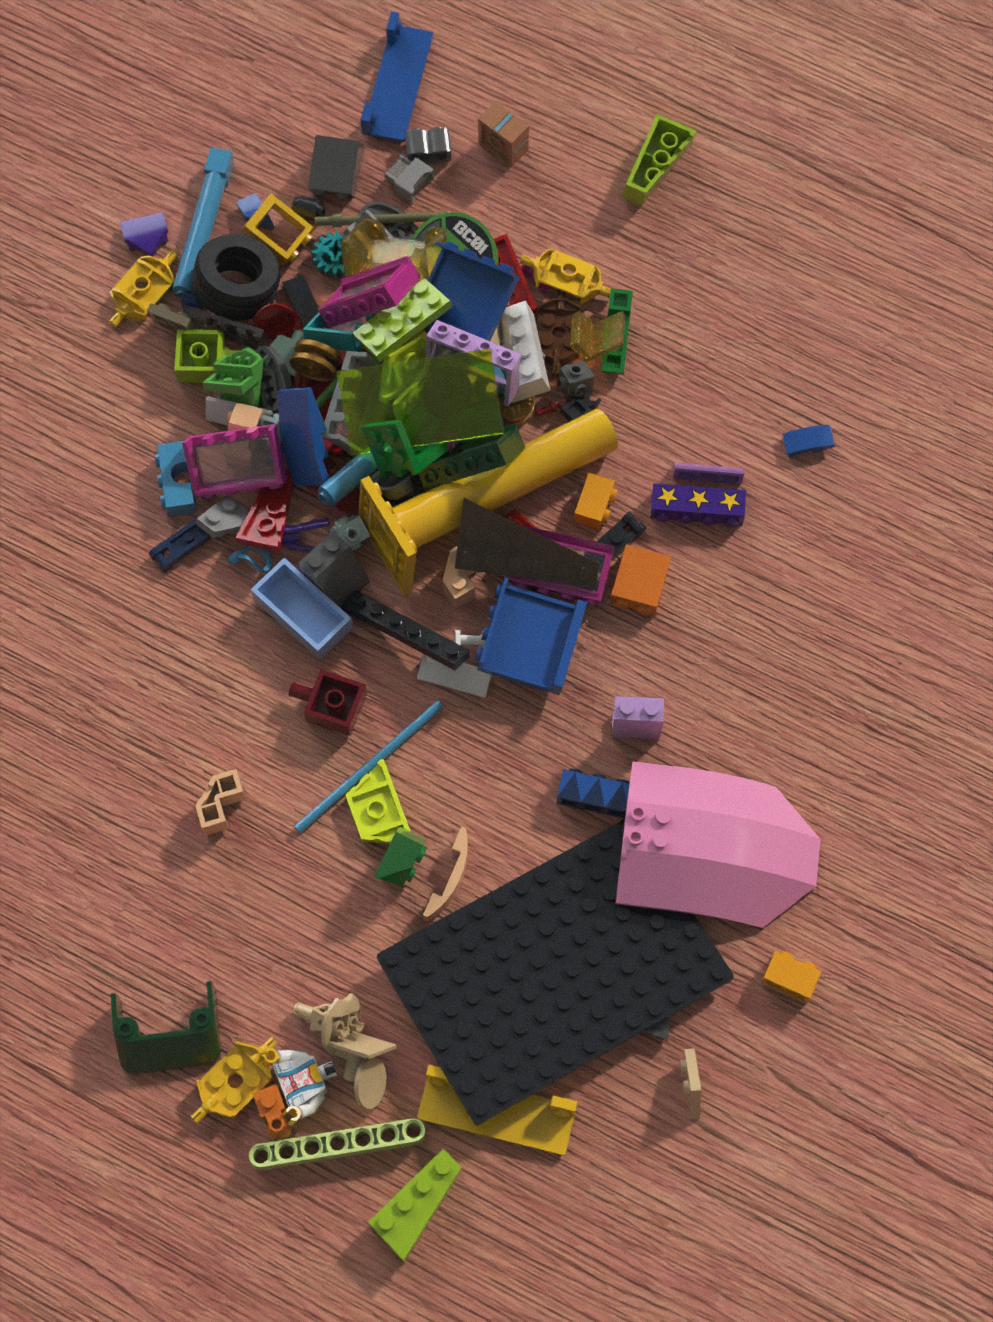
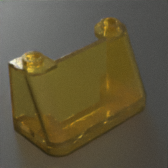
M363 218L341 241L345 276L349 277L408 255L421 276L416 284L424 278L428 280L442 250L435 243L438 241L446 244V228H429L424 236L425 242L386 237L385 228L381 222L375 219ZM390 274L384 276L386 280L390 277ZM373 280L367 282L371 287L376 286Z

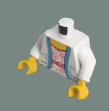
M268 1048L261 1052V1055L266 1054L270 1058V1060L262 1063L264 1066L267 1067L274 1062L276 1063L273 1067L289 1106L282 1116L286 1114L292 1116V1119L287 1124L292 1126L298 1119L314 1114L324 1101L325 1094L327 1093L323 1081L337 1075L332 1061L318 1067L314 1056H309L305 1052L293 1050L276 1051L273 1048Z

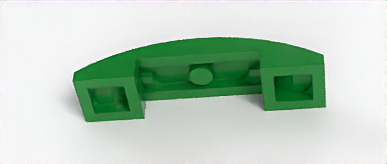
M610 289L601 373L624 375L633 295L631 290Z

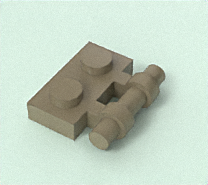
M150 303L147 312L153 319L162 322L164 326L169 328L201 330L192 322L191 316L181 311L178 314L174 313L170 307L159 303L157 306Z

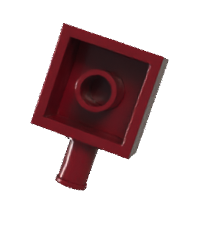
M320 670L313 688L292 682L288 695L289 697L308 702L304 710L306 722L351 736L367 696V688L364 683Z

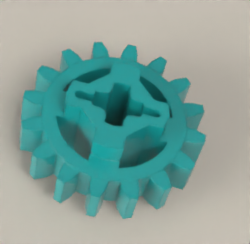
M338 231L335 232V236L327 232V238L320 236V243H314V250H312L313 264L317 266L319 273L325 271V277H328L331 273L334 279H337L338 274H341L344 278L346 277V271L353 273V266H359L360 252L344 235L339 236Z

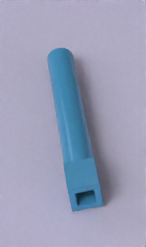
M210 147L204 168V181L172 288L178 298L188 299L194 296L192 276L195 260L202 246L210 241L225 185L229 183L234 166L232 151Z
M442 390L445 395L450 396L449 392ZM422 400L401 420L409 441L421 433L426 425H430L436 418L425 408ZM369 446L318 488V497L322 503L334 506L357 487L361 479L370 476L378 469Z

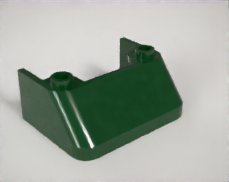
M212 981L206 982L208 1007L197 1008L191 1013L189 1018L190 1029L140 1035L138 1023L133 1018L123 1017L121 999L116 993L110 994L113 1034L120 1065L125 1072L141 1074L214 1064L220 1059L221 1040L217 994Z

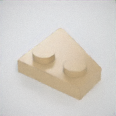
M684 1049V1060H680L681 1075H685L683 1091L684 1096H687L689 1118L690 1120L700 1119L701 1086L695 1049Z

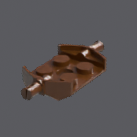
M559 289L556 298L538 305L537 331L541 350L546 356L544 361L551 363L552 377H555V369H557L556 378L559 377L562 364L572 363L580 357L583 307L567 299L566 292L563 291L561 293ZM555 331H562L565 336L563 338H555L553 333Z

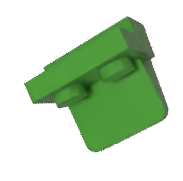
M249 347L232 355H224L213 364L215 373L202 382L204 391L222 394L223 400L258 407L260 404L264 358Z

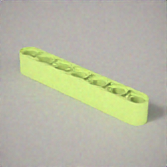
M406 1119L261 1143L251 1148L249 1159L256 1169L269 1170L414 1146L424 1140L425 1128L418 1119ZM417 1126L421 1129V1133L416 1138H410L407 1135L408 1128ZM386 1130L394 1131L396 1134L395 1139L391 1142L383 1141L381 1139L383 1132ZM362 1134L370 1137L369 1144L364 1147L356 1144L358 1136ZM337 1138L345 1141L344 1147L339 1151L331 1148L332 1141ZM309 1143L319 1144V1151L316 1154L309 1155L306 1153V1147ZM285 1147H292L294 1149V1154L289 1159H283L280 1156L282 1149ZM260 1151L268 1152V1159L264 1163H257L255 1161V1156Z

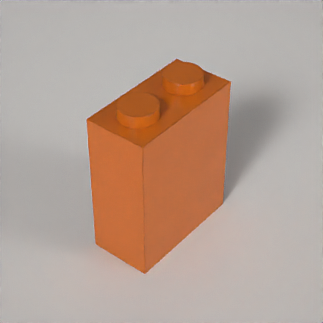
M626 545L612 590L610 603L619 609L629 608L637 610L642 615H656L669 570L671 556Z

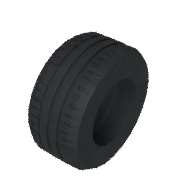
M222 235L211 239L199 250L193 270L192 288L198 301L216 316L235 321L253 319L257 311L262 307L274 303L280 282L281 270L277 258L260 241L245 235ZM237 271L247 275L253 282L248 284L232 283L224 279L219 273Z

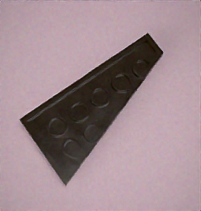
M464 498L455 569L596 587L599 563Z

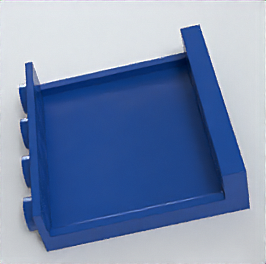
M436 241L435 244L442 248L427 281L447 297L453 306L436 320L491 341L520 277L513 273L514 268L504 263L498 266L489 257L482 256L480 259L476 257L477 254L469 249L465 248L464 251L458 250L459 246L449 241L446 244ZM434 320L424 329L430 331L436 320Z
M505 577L503 585L498 584L494 598L498 599L497 605H491L488 619L492 620L490 627L485 626L481 640L485 641L484 648L479 647L475 658V661L479 662L477 671L560 695L587 602L578 600L576 605L509 585L507 584L508 578Z

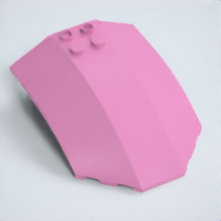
M632 762L616 904L714 917L763 929L777 916L784 913L799 899L816 888L820 838L777 787L717 772Z

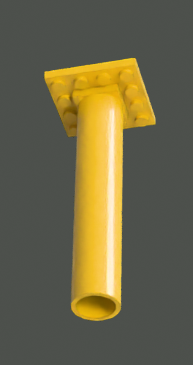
M594 409L524 443L525 448L505 466L434 487L395 507H392L388 501L385 502L383 500L379 485L376 482L373 483L369 476L361 479L359 516L370 534L368 539L403 596L412 592L417 548L460 527L464 498L494 511L616 451L618 448L617 436L604 412L600 409Z

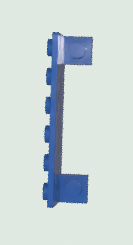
M391 11L386 27L387 43L371 101L365 102L361 117L362 135L405 142V132L409 128L433 39V32L405 27L403 22H400L399 13Z

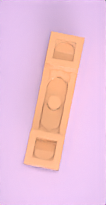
M462 826L452 847V855L459 858L443 895L439 896L432 893L423 914L425 922L429 923L448 906L463 880L468 859V840L466 828Z

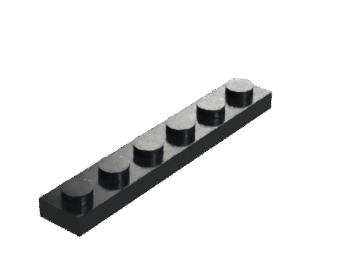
M357 590L342 603V610L454 671L470 657L469 650Z

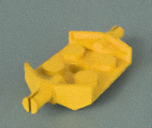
M554 249L546 250L536 259L523 254L520 260V264L531 267L534 270L533 274L537 288L540 282L581 298V305L596 297V294L610 298V289L602 286L601 271L595 265ZM564 270H571L573 274H567Z
M170 250L164 259H157L151 256L140 257L110 291V295L116 306L117 313L108 321L111 326L116 328L125 318L147 320V309L150 303L155 305L167 290L174 285L175 278L169 267L178 257L175 252ZM145 281L148 283L143 289L136 287L139 282Z
M272 1036L261 1047L236 1041V1045L200 1081H196L202 1104L190 1117L197 1124L208 1113L233 1119L254 1098L252 1093L262 1090L273 1079L270 1066L266 1067L262 1064L268 1060L269 1056L266 1054L261 1055V1052L278 1045V1042ZM233 1075H240L243 1078V1082L238 1088L229 1086V1079Z

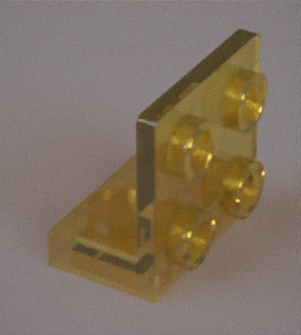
M581 311L573 313L570 347L585 362L622 347L625 314L621 311L593 324L590 318L586 317Z

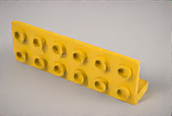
M428 1065L427 1080L417 1115L419 1120L562 1156L566 1154L578 1101L558 1096H552V1099L531 1095L477 1126L473 1124L442 1069Z

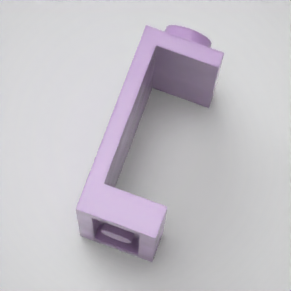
M615 696V710L612 714V737L660 740L664 717V699Z

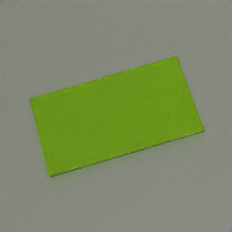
M490 348L337 371L351 455L371 453L361 428L367 423L401 420L412 447L504 434Z

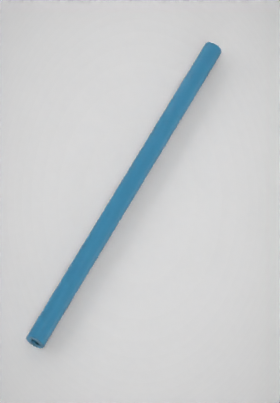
M438 700L299 821L294 826L295 829L301 834L352 789L366 774H369L381 759H386L443 708V705Z

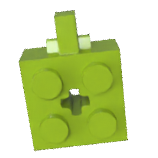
M177 329L174 371L178 383H202L215 373L213 367L215 362L224 355H232L237 352L225 347L226 342L223 332L218 330Z

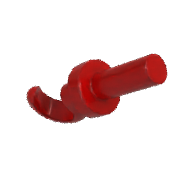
M563 396V398L566 399L565 404H567L569 402V398L567 399L566 396ZM550 401L548 406L537 410L536 413L540 416L549 411L556 412L557 407L561 409L564 405H560L558 401L555 403Z

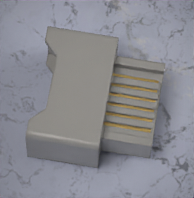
M401 155L396 163L385 173V180L394 185V193L413 204L415 202L414 195L425 183H431L434 180V169L418 158L410 161Z

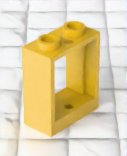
M270 194L245 224L241 233L263 243L271 250L278 263L284 266L287 261L292 263L300 253L297 251L300 245L305 247L312 238L310 232L313 226L273 194ZM272 209L302 232L287 252L257 229Z

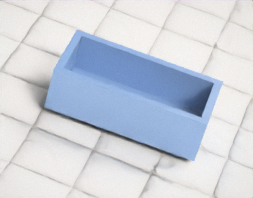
M285 558L251 589L253 600L319 660L353 629L352 618Z

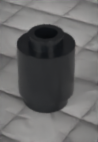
M296 196L291 210L300 217L315 222V217H324L326 213L323 201L306 196Z

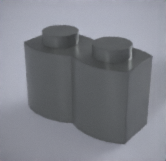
M435 127L426 131L416 128L405 132L407 159L413 161L415 158L424 163L451 161L449 129Z

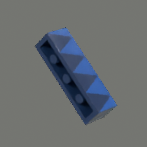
M578 769L563 770L556 804L625 819L630 782L624 779L609 780L601 774L586 775Z

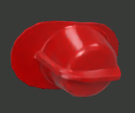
M269 304L257 311L253 320L255 329L273 339H276L278 335L291 338L294 330L300 331L302 323L299 315L284 304Z

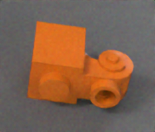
M277 1084L252 1093L263 1122L267 1121L268 1123L267 1135L273 1141H277L279 1138L282 1139L284 1136H290L291 1126L287 1124L289 1121L282 1116L286 1107Z

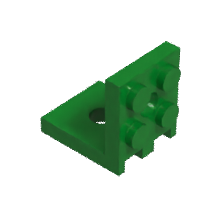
M401 420L367 423L361 427L382 478H386L392 473L395 474V477H401L407 472L417 475L449 450L446 441L411 445Z

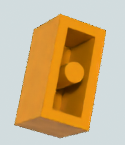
M588 473L574 513V523L601 530L603 523L607 524L611 510H608L609 503L615 502L618 490L614 489L615 480Z
M775 951L761 983L808 1003L822 971L817 970V966L811 962L803 961L802 963L795 960L794 956L786 951H780V953Z

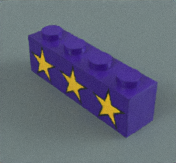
M653 484L650 518L661 522L678 520L681 523H691L693 521L702 522L705 525L719 523L729 527L743 525L746 490Z

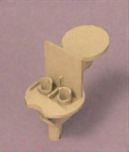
M351 993L344 999L336 998L331 1005L322 1004L312 1007L301 1002L296 1003L293 1011L299 1013L293 1012V1017L310 1022V1030L321 1031V1041L325 1051L331 1055L346 1059L344 1079L354 1082L355 1098L358 1104L366 1109L376 1107L383 1097L387 1077L383 1062L375 1056L397 1048V1045L359 1033L364 1028V1023L360 1022L361 1007L358 998Z

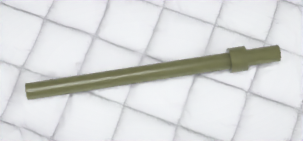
M448 212L374 215V217L380 223L426 222L436 215ZM332 214V216L315 217V226L333 225V228L342 227V225H352L361 215L342 216L341 214Z

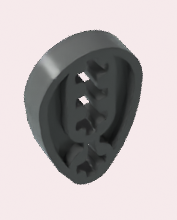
M384 202L369 203L358 213V215H362L366 210H369L373 215L405 214L398 208ZM414 222L381 223L384 227L392 224V227L386 230L397 240V244L394 247L410 245L413 235L418 230ZM412 231V234H410L408 237L405 236V233Z
M260 346L256 353L264 358L258 408L278 412V391L281 389H293L291 377L280 354L273 347Z

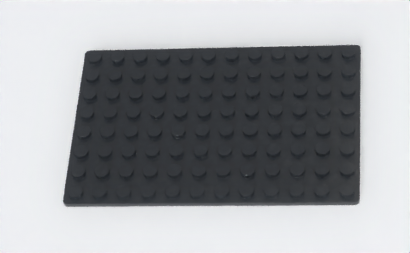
M625 819L377 954V961L474 1125H481L733 980L734 975L694 914L616 904Z

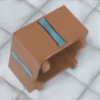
M494 102L478 118V143L510 167H513L528 151L529 125L506 110L502 104Z

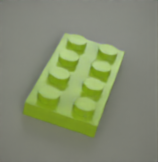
M424 278L409 290L397 306L380 311L353 332L354 338L380 362L453 306L447 297Z

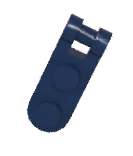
M194 520L151 549L149 556L152 560H156L159 563L158 567L162 572H167L175 563L206 543L210 535L198 527L196 520ZM169 550L171 554L165 557L163 554Z

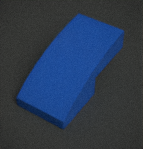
M830 425L806 427L782 434L789 457L808 451L817 453L835 447Z

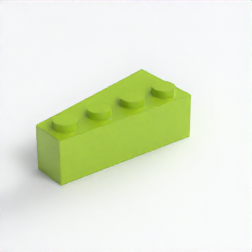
M657 114L621 198L642 206L692 145L697 131Z
M444 1149L368 1221L373 1230L404 1263L462 1172L461 1167Z

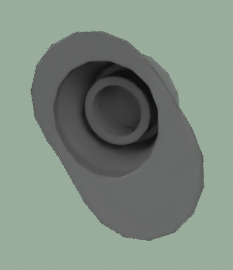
M376 471L369 476L373 483L376 482L379 485L382 494L388 500H398L414 494L411 472H407L401 477H395V474L392 473L386 478H382L380 472Z

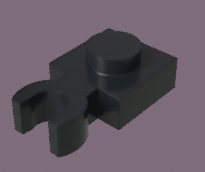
M589 390L585 393L583 400L576 396L561 407L560 413L570 422L598 408L601 399L591 401L589 398L592 396L593 391Z

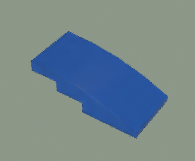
M311 387L281 389L278 391L281 439L294 486L322 485L329 479L323 463V459L329 455L321 436L327 429Z

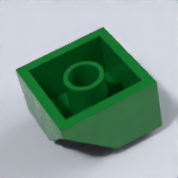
M399 827L374 877L400 886H404L406 881L411 883L417 871L413 866L415 862L420 864L428 848L424 846L426 839Z

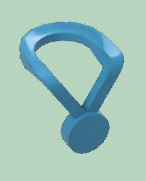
M246 546L240 552L238 550L234 551L227 560L231 565H235L239 560H247L257 571L262 573L268 571L272 565L271 557L265 549L254 547L263 555L265 559L264 567H260L251 557L244 555L252 546Z

